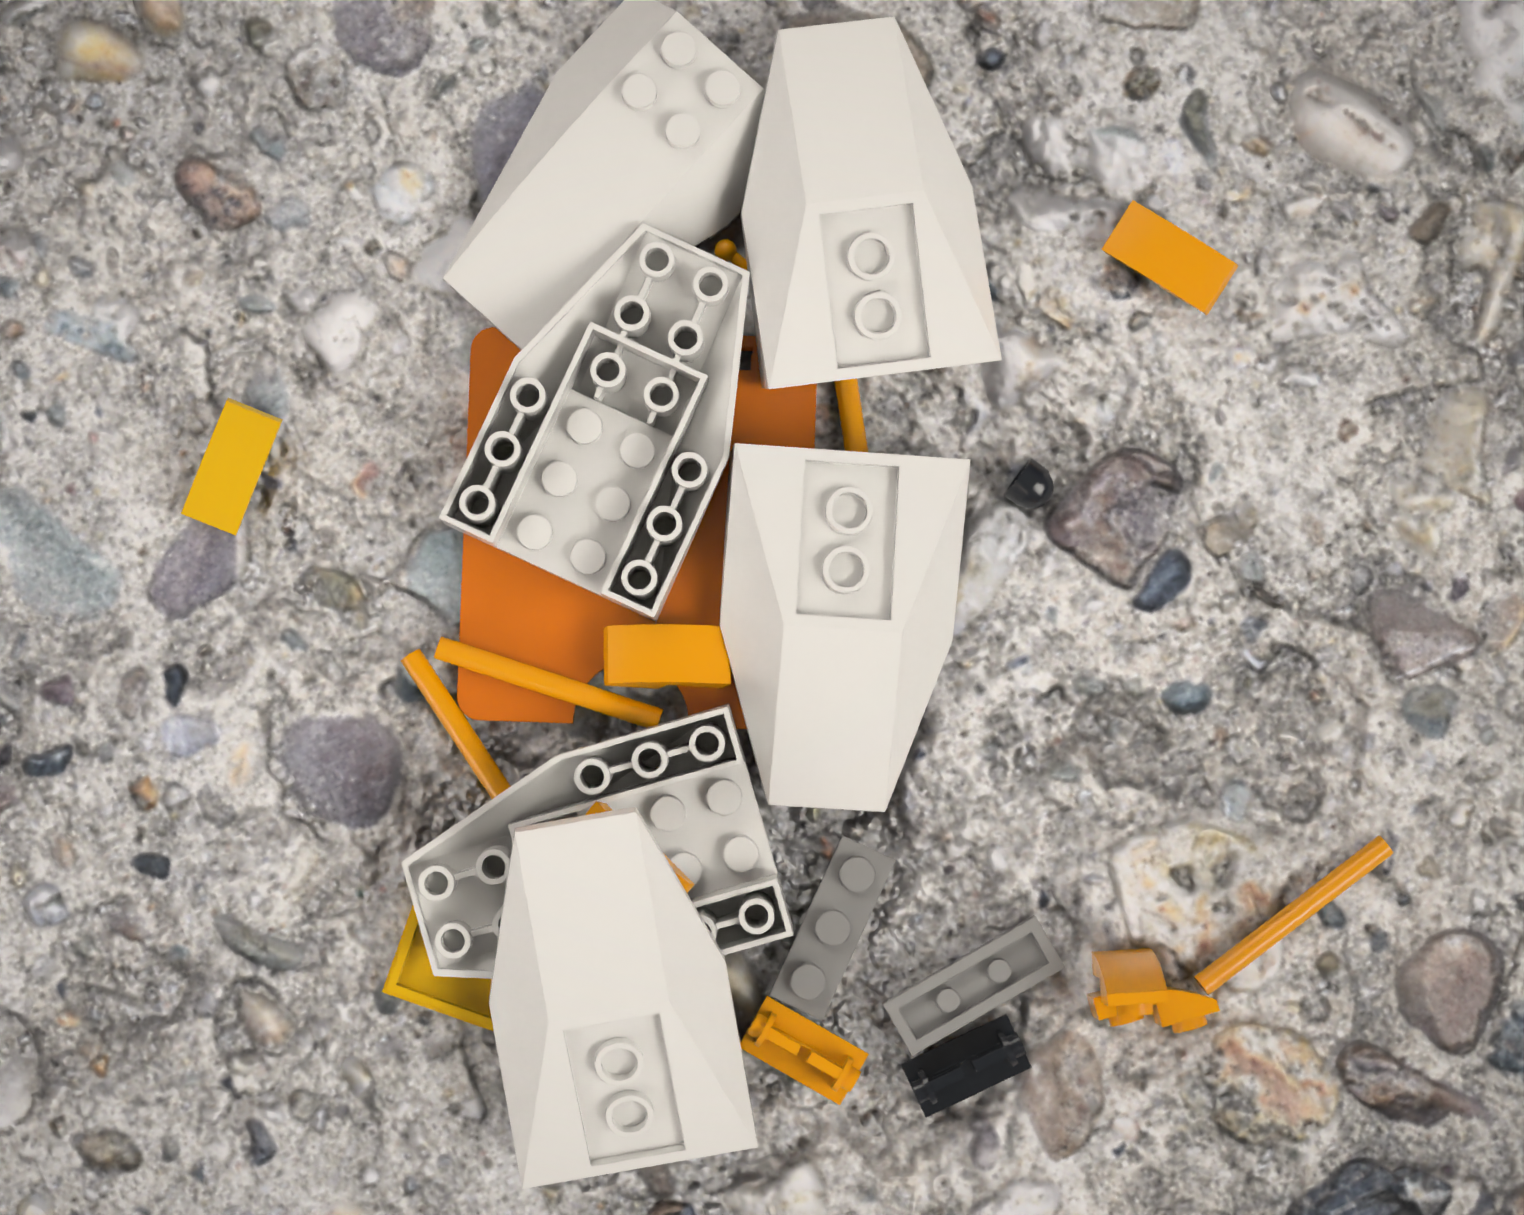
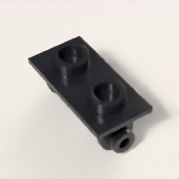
M1007 1014L901 1063L902 1069L926 1118L1032 1068L1026 1056L1025 1048L1017 1032L1014 1031Z

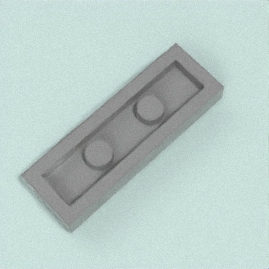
M843 835L841 836L769 996L823 1020L896 861L895 859Z
M1033 915L882 1002L913 1056L1064 969L1065 966L1037 917Z

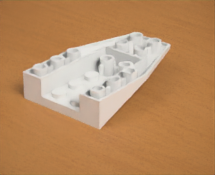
M895 17L779 29L776 35L741 209L747 271L750 272L749 287L762 388L776 389L1001 361L972 185Z
M642 223L514 357L439 519L447 526L657 622L729 459L750 272Z
M740 443L733 445L729 455L719 626L730 661L731 672L767 805L874 812L886 811L953 641L971 459Z
M730 704L558 754L401 861L434 976L492 979L515 827L584 816L596 801L606 803L612 810L629 807L637 808L662 852L695 884L687 894L723 955L793 936L792 920Z
M629 807L515 827L489 995V1007L522 1189L758 1148L753 1108L725 956L637 808Z

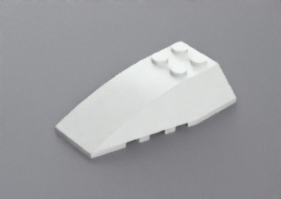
M624 0L556 72L445 273L443 280L522 350L642 223L692 246H697L707 238L711 239L725 230L741 213L765 94L764 88L676 10L656 0Z

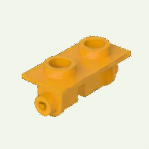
M766 996L740 1042L742 1050L838 1105H841L847 1092H850L861 1074L860 1069L869 1053L769 996Z

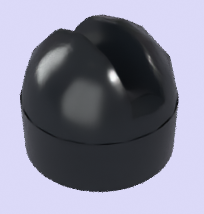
M1030 458L1012 480L1004 496L1022 508L1033 509L1042 507L1052 496L1054 490L1052 477L1044 466Z

